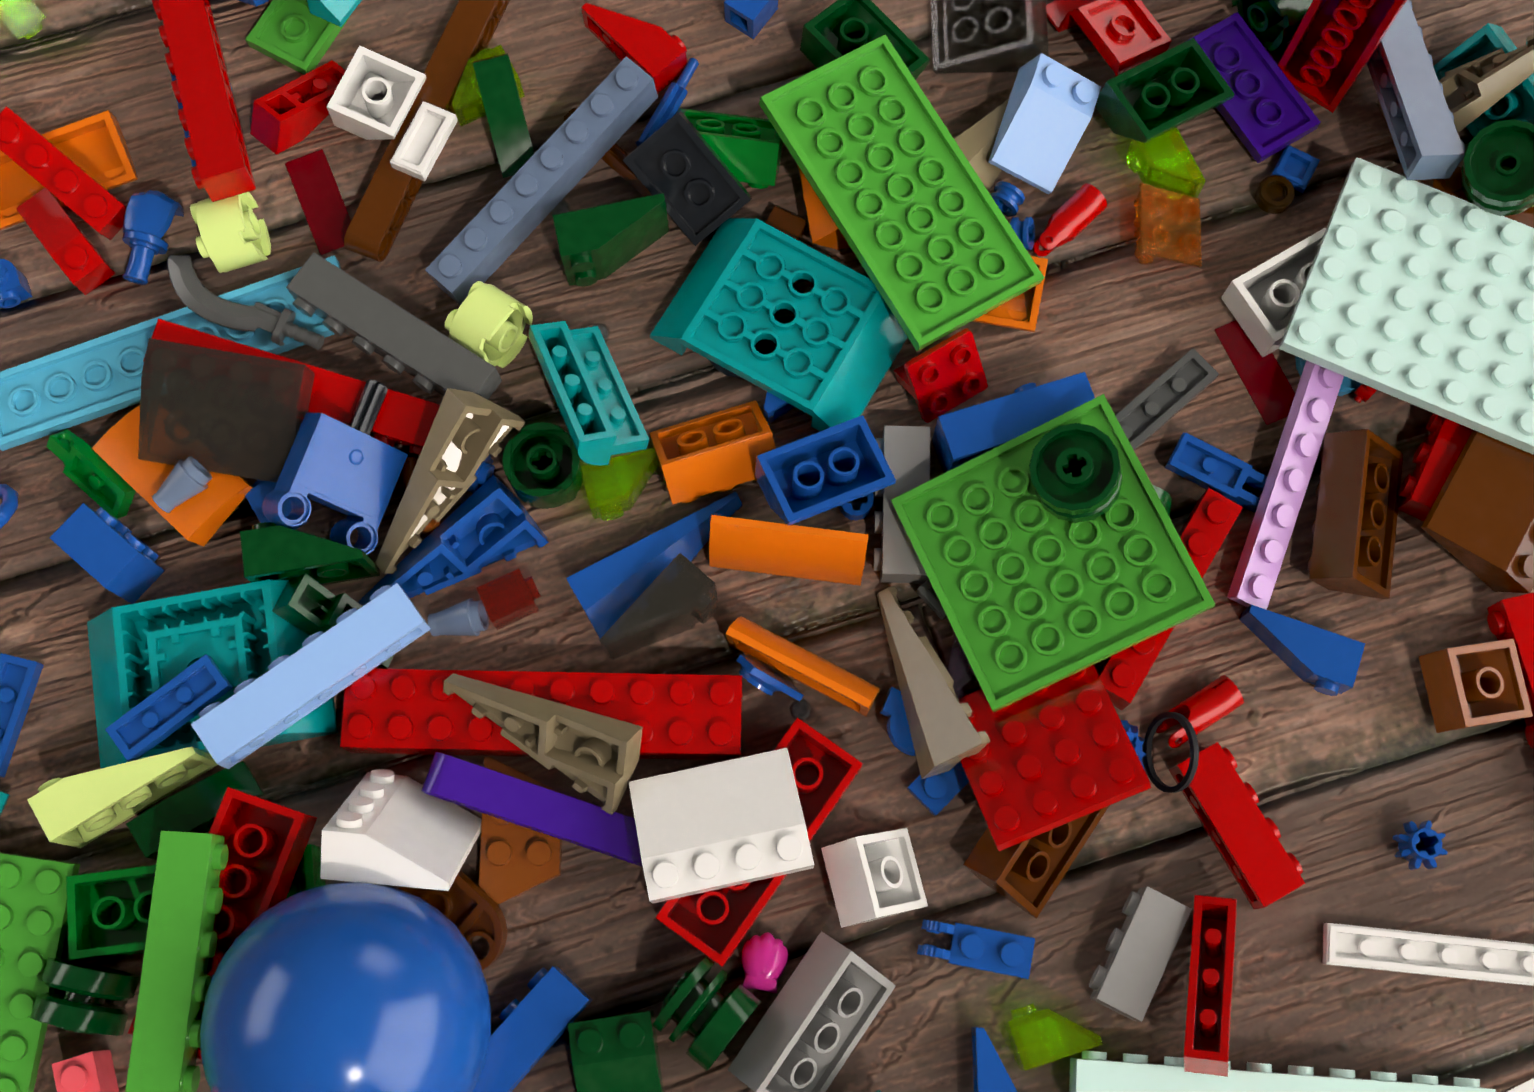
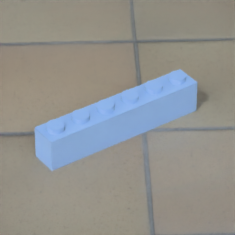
M396 583L392 587L386 585L376 590L370 596L371 601L358 610L352 608L344 612L337 618V624L325 633L319 631L312 634L302 643L303 648L291 656L283 655L274 660L268 666V672L256 680L255 678H250L239 684L233 692L235 694L222 703L215 702L204 708L199 713L200 718L193 722L191 726L216 764L230 769L429 631L431 628L399 584Z

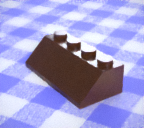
M1369 429L1325 433L1324 446L1320 451V483L1316 487L1318 502L1316 519L1312 524L1314 539L1312 555L1308 560L1309 579L1328 590L1379 599H1390L1403 453Z
M1109 806L1002 851H998L987 827L963 865L983 883L1037 919Z

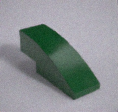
M508 53L472 62L503 178L514 176L535 154Z
M305 573L289 580L272 611L311 636L319 631L325 633L337 624V618L344 612L352 608L358 610L363 606L346 593L334 595ZM394 655L377 667L387 669Z
M241 761L230 769L225 768L176 793L126 823L144 856L157 860L161 831L206 833L209 831L227 787L257 797L263 796L264 792L247 764Z

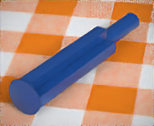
M690 58L677 82H671L642 135L636 141L637 147L677 113L688 93L685 88L699 65L697 59Z

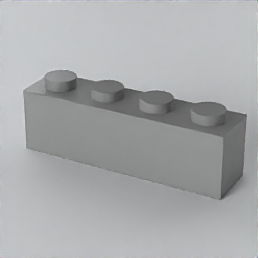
M884 425L882 438H876L875 440L896 479V483L874 492V497H881V511H874V534H881V548H874L873 571H880V583L924 584L928 580V576L891 499L930 481V427Z

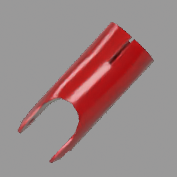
M1087 183L1084 184L1051 215L1044 232L1033 245L1034 253L1040 257H1045L1056 247L1075 239L1107 208V201L1104 195L1095 186ZM1040 245L1045 249L1044 251L1039 250Z
M1222 675L1168 712H1177L1186 717L1193 726L1196 735H1198L1243 705L1244 699L1234 682L1226 675ZM1173 718L1166 719L1162 722L1161 726H1158L1155 733H1163L1173 725L1180 723ZM1183 727L1169 737L1168 745L1171 748H1177L1189 740Z

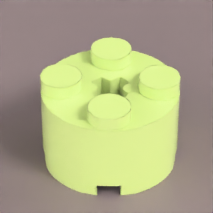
M250 192L215 202L207 198L190 205L191 215L198 225L201 235L196 237L197 248L203 258H211L219 273L229 272L268 259L266 256L271 254V243L264 218L258 220L252 209L258 208V205Z
M477 281L470 288L467 298L460 307L448 314L444 326L449 330L450 339L491 365L504 368L514 360L523 348L528 336L523 334L526 323L532 325L533 315L529 307L494 285Z

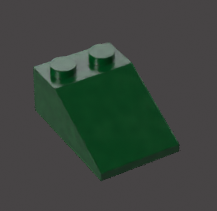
M664 193L552 215L560 255L569 286H590L598 280L607 278L669 232Z
M272 522L258 523L252 526V530L240 531L244 577L251 583L263 580H291L305 573L321 585L380 576L379 568L360 549L284 526H276Z
M653 1011L568 1023L572 1066L577 1092H664L656 1028L652 1026L655 1021Z

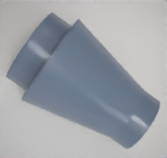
M189 456L184 461L179 460L159 490L152 496V499L163 511L170 513L175 507L207 489V483L212 479V476L198 460Z
M469 598L442 611L429 614L428 626L431 628L429 631L433 637L440 635L479 636L481 631L488 629L489 619L484 602L482 600L474 601L472 598Z

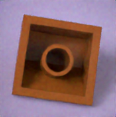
M1514 639L1447 648L1418 656L1437 733L1533 716Z

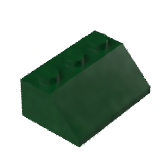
M837 0L803 25L800 51L817 68L885 34L915 80L930 61L871 0Z
M1192 38L1106 81L1098 96L1095 108L1114 134L1147 143L1232 99L1235 94L1195 38Z

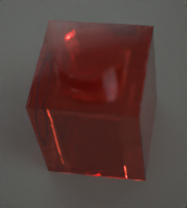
M519 568L476 588L487 614L497 630L539 611L535 602L536 599L541 597L532 576L525 579Z

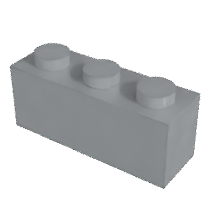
M1148 886L1139 888L1137 893L1132 891L1122 910V913L1127 915L1121 930L1115 928L1106 944L1105 950L1110 952L1104 967L1101 965L1097 966L1090 979L1089 987L1094 989L1090 999L1133 1021L1142 1022L1192 909Z

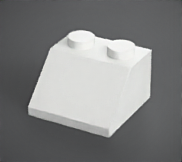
M359 45L327 105L334 126L366 140L395 139L427 78L426 75Z
M907 828L857 836L821 848L841 928L928 906Z

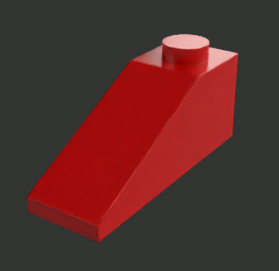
M585 3L581 7L585 27L620 61L627 56L654 79L657 94L681 75L687 64V49L678 36H670L660 26L589 3Z
M332 60L254 100L250 134L276 155L303 141L329 115L327 105L346 70Z
M46 188L16 208L53 260L73 285L85 296L115 275V272L53 194Z

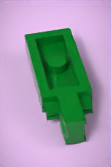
M66 429L57 434L50 435L46 447L63 461L65 465L63 473L113 517L119 519L126 516L136 491L92 450L90 445L70 430Z

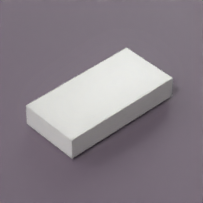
M423 101L390 161L392 168L426 181L458 121L456 114Z

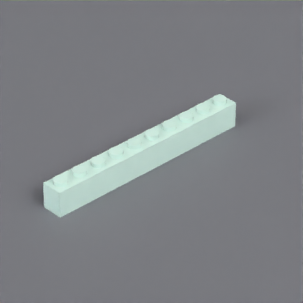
M1082 1050V1058H1070L1069 1092H1496V1089L1480 1087V1079L1453 1077V1085L1438 1084V1076L1412 1074V1082L1397 1081V1073L1370 1071L1371 1079L1355 1078V1070L1329 1068V1076L1314 1075V1067L1288 1065V1073L1272 1072V1064L1247 1062L1246 1070L1231 1069V1061H1229L1228 1077L1185 1072L1184 1057L1164 1056V1064L1148 1063V1055L1123 1053V1061L1107 1060V1052Z

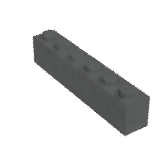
M314 252L286 287L295 299L292 304L308 317H312L313 314L318 315L324 319L322 324L338 336L346 333L354 338L352 343L368 355H371L373 352L379 354L384 358L382 362L388 368L399 375L403 371L414 377L412 381L429 394L435 390L444 396L447 388L474 392L489 400L502 382L496 367Z

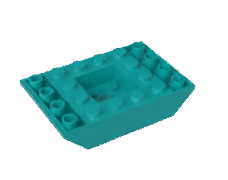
M263 580L111 607L88 621L87 628L100 769L129 762L108 735L105 728L205 654L213 659L233 687L215 701L222 703L235 694L233 691L239 684L250 678H255L256 680L268 672V666L274 660L283 655L291 656L303 648L302 643L310 635L272 611L289 580ZM334 697L261 747L338 733ZM199 714L139 759L191 746L209 753L191 726L193 722L200 718Z

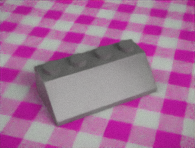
M821 931L727 1070L754 1092H826L896 985L850 949Z

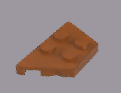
M484 757L485 768L558 792L492 757ZM482 813L479 888L497 905L513 897L516 898L530 891V889L561 875V839Z

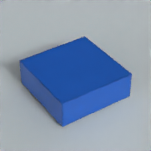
M1287 145L1271 175L1285 177L1292 183L1294 190L1303 193L1320 160Z

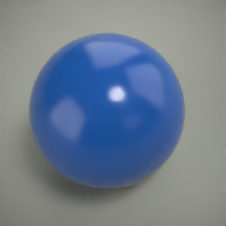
M341 882L314 887L296 893L266 910L251 922L224 954L211 979L201 1018L200 1047L205 1078L211 1092H473L485 1065L490 1042L491 1006L488 986L480 962L466 938L445 915L421 898L397 888L363 882Z

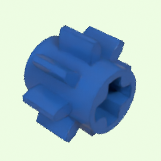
M1429 820L1422 822L1419 828H1417L1413 821L1404 823L1403 826L1406 833L1395 835L1392 838L1398 842L1399 851L1395 854V857H1403L1408 860L1410 870L1418 869L1421 863L1427 869L1436 868L1437 863L1434 858L1448 854L1442 848L1441 839L1446 836L1445 833H1437L1432 830V823ZM1420 839H1422L1425 846H1423L1420 849V851H1418L1416 849V844H1418L1420 842Z

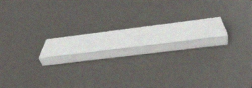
M1323 923L1322 964L1534 986V944Z

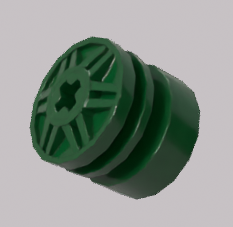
M705 957L689 971L687 970L663 1000L659 1015L652 1025L661 1032L673 1018L679 1022L668 1038L673 1043L680 1039L687 1031L691 1032L694 1038L686 1054L706 1071L709 1070L761 1002L741 984L726 996L721 993L720 989L728 974L724 970H721L711 983L704 979L715 964L708 957Z

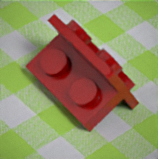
M968 328L959 331L893 370L897 382L915 398L921 418L926 423L938 418V416L943 415L988 387L973 334Z

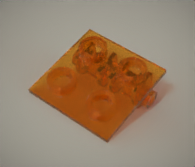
M1140 183L1137 198L1134 199V206L1136 207L1134 226L1137 228L1134 231V236L1139 238L1136 241L1135 257L1138 258V262L1147 265L1153 263L1154 257H1159L1199 268L1202 267L1200 199Z

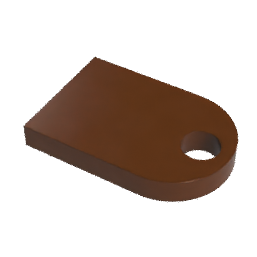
M461 870L449 891L398 887V889L415 895L437 908L455 924L469 942L471 948L472 940L475 936L484 937L489 943V953L486 957L476 955L482 970L492 965L502 954L507 941L505 917L499 906Z

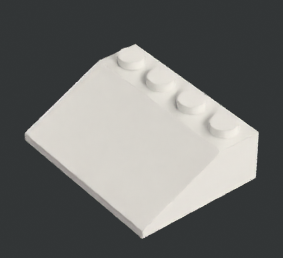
M787 748L629 782L648 897L651 903L814 868L806 824Z
M376 769L367 772L322 829L320 879L449 891L481 833L482 819L454 803L422 792L423 785L408 776L395 775L394 771L388 769Z

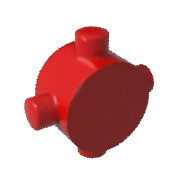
M1361 384L1354 392L1356 394L1354 400L1357 403H1360L1362 400L1366 402L1377 390Z

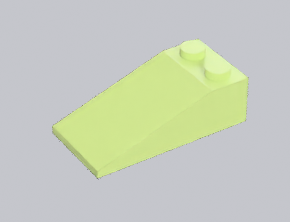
M191 746L69 777L54 778L42 784L38 788L39 793L27 800L49 842L82 848L218 764H216L209 753Z

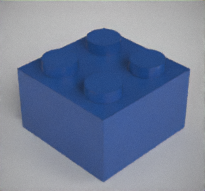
M83 503L49 537L104 588L131 604H134L165 571L155 562L159 555L143 541L136 538L126 525L102 507L95 512Z

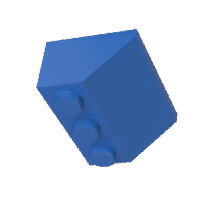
M863 415L760 454L756 458L755 477L770 508L788 526L896 483V479Z

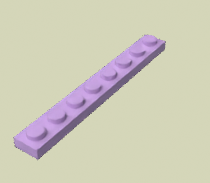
M1307 360L1227 598L1247 608L1250 605L1266 610L1268 608L1344 378L1343 375Z

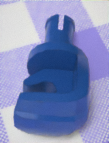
M149 190L147 192L133 193L129 198L123 220L124 234L122 237L123 242L132 248L125 273L123 274V278L129 282L147 285L154 255L166 254L169 247L168 243L161 238L169 229L174 215L184 217L182 206L167 194Z

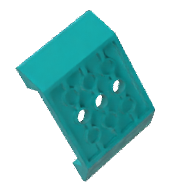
M728 218L720 225L650 334L651 339L676 353L683 355L685 350L689 348L811 415V427L819 431L862 415L908 338L871 279L756 218ZM799 279H806L813 284L814 288L808 293H799L794 290L792 285ZM780 309H788L794 313L795 318L790 323L782 324L775 320L774 314ZM769 339L775 343L776 349L770 354H761L754 346L759 340Z

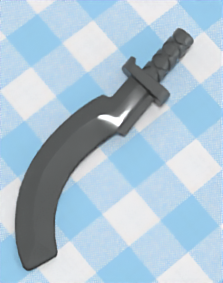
M170 255L167 258L168 273L176 294L190 310L202 318L235 330L255 331L257 328H261L272 333V342L280 346L284 345L283 340L286 336L294 338L298 342H303V344L310 347L312 346L317 350L323 346L324 336L308 331V329L293 323L296 316L294 311L285 308L281 313L259 302H256L254 306H248L222 299L210 292L200 282L189 255Z

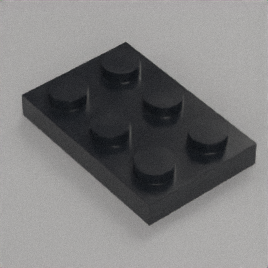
M681 110L623 159L652 195L664 193L667 213L695 246L752 199V196Z

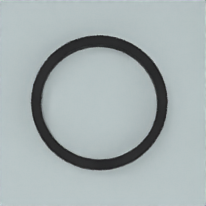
M1177 712L1161 713L1153 719L1147 729L1143 745V752L1147 754L1143 757L1146 772L1155 787L1166 793H1177L1188 787L1195 776L1199 761L1198 740L1193 726L1182 714ZM1169 718L1177 720L1183 726L1190 744V762L1186 775L1180 783L1172 787L1164 784L1157 776L1151 753L1153 737L1158 726Z

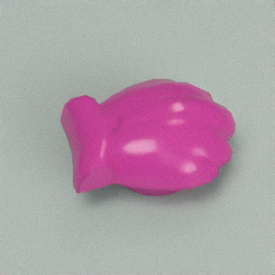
M767 932L761 936L754 935L744 943L742 949V965L745 973L743 987L746 989L764 990L773 994L777 993V980L783 973L788 960V950L783 945L781 939H775L771 933Z

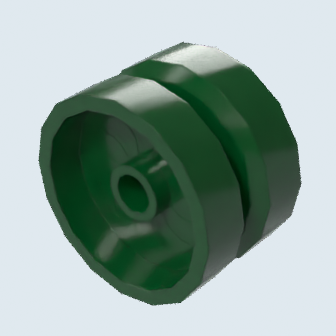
M1515 119L1498 121L1480 130L1470 141L1460 174L1462 191L1470 203L1475 204L1485 212L1498 216L1517 215L1534 205V125L1532 123ZM1505 166H1506V167H1510L1511 169H1510V170H1504V169H1502V167H1505Z
M1080 423L1058 426L1046 433L1033 449L1029 468L1036 496L1045 510L1058 519L1074 523L1094 520L1108 512L1118 499L1123 482L1118 450L1109 436L1096 427ZM1073 471H1081V476L1072 477Z
M48 958L42 981L46 985L64 990L66 993L44 992L37 995L30 1018L73 1032L114 1036L123 1035L129 1016L128 1012L123 1007L107 1003L105 1000L127 1001L134 998L140 977L132 973L103 966Z

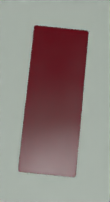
M323 149L286 162L285 166L320 255L344 247V237L351 219Z
M1237 320L1215 329V333L1265 424L1269 425L1287 417L1295 392L1273 353L1262 358Z

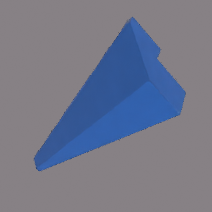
M493 474L396 565L397 570L393 574H387L358 603L364 606L371 601L370 596L376 590L386 585L392 587L396 583L399 584L409 598L421 593L429 595L481 573L482 568L502 559H505L507 562L516 558L518 552L535 545L539 548L543 547L549 541L520 500Z
M736 492L566 578L606 651L611 650L616 645L619 638L630 626H633L640 619V615L656 598L663 594L709 541L711 515L731 517L736 510L742 507V502Z

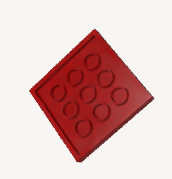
M1094 665L995 712L992 711L982 689L958 699L959 703H968L972 709V715L968 718L976 731H985L990 739V742L979 753L963 758L961 763L998 851H1002L1152 788Z

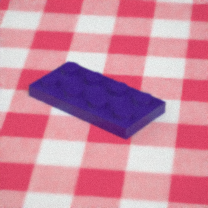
M1238 12L1192 37L1195 38L1235 95L1232 99L1220 104L1216 108L1257 163L1284 149L1287 145L1296 142L1318 128L1321 123Z

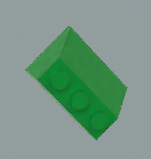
M679 109L739 182H745L748 186L757 189L775 186L779 173L783 141L769 119Z

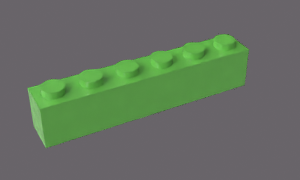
M161 831L125 1092H196L198 1089L200 1067L196 1066L198 1047H200L203 1005L211 982V976H207L209 958H213L215 955L218 940L217 933L213 931L215 914L220 912L223 903V890L219 888L220 872L226 868L229 855L228 846L224 844L225 836L177 831Z

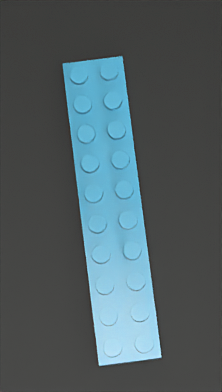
M335 255L325 258V260L341 269ZM301 267L218 296L222 299L248 306H254L256 302H259L281 313L287 308L296 313L293 323L299 327L320 334L324 338L335 334L322 324L324 319L316 314L308 317L292 304L295 299L286 287ZM184 307L1 371L0 450H8L147 401L152 397H158L189 386L191 381L177 377L176 382H171L153 375L154 369L143 362L158 318L276 355L306 344L286 336L283 340L284 345L280 346L272 342V333L261 328H257L255 331L227 328L212 323L197 315L188 307Z

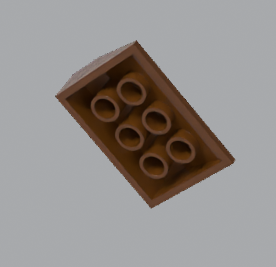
M1473 430L1421 528L1494 592L1531 593L1534 587V455Z

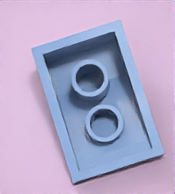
M1043 53L1030 60L1018 70L988 163L1046 194L1052 193L1092 118L1101 86Z

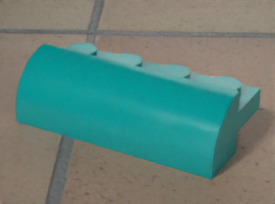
M566 321L530 325L529 340L580 459L591 465H608L611 455L647 449L649 437L599 327L569 330Z

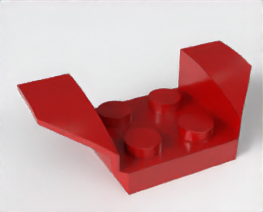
M1056 0L1041 8L1059 33L1078 24L1116 74L1114 77L1166 52L1172 41L1141 0Z

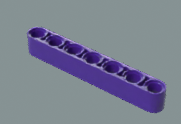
M435 752L421 790L422 792L643 867L634 818L617 812L611 815L602 810L600 806L453 756Z

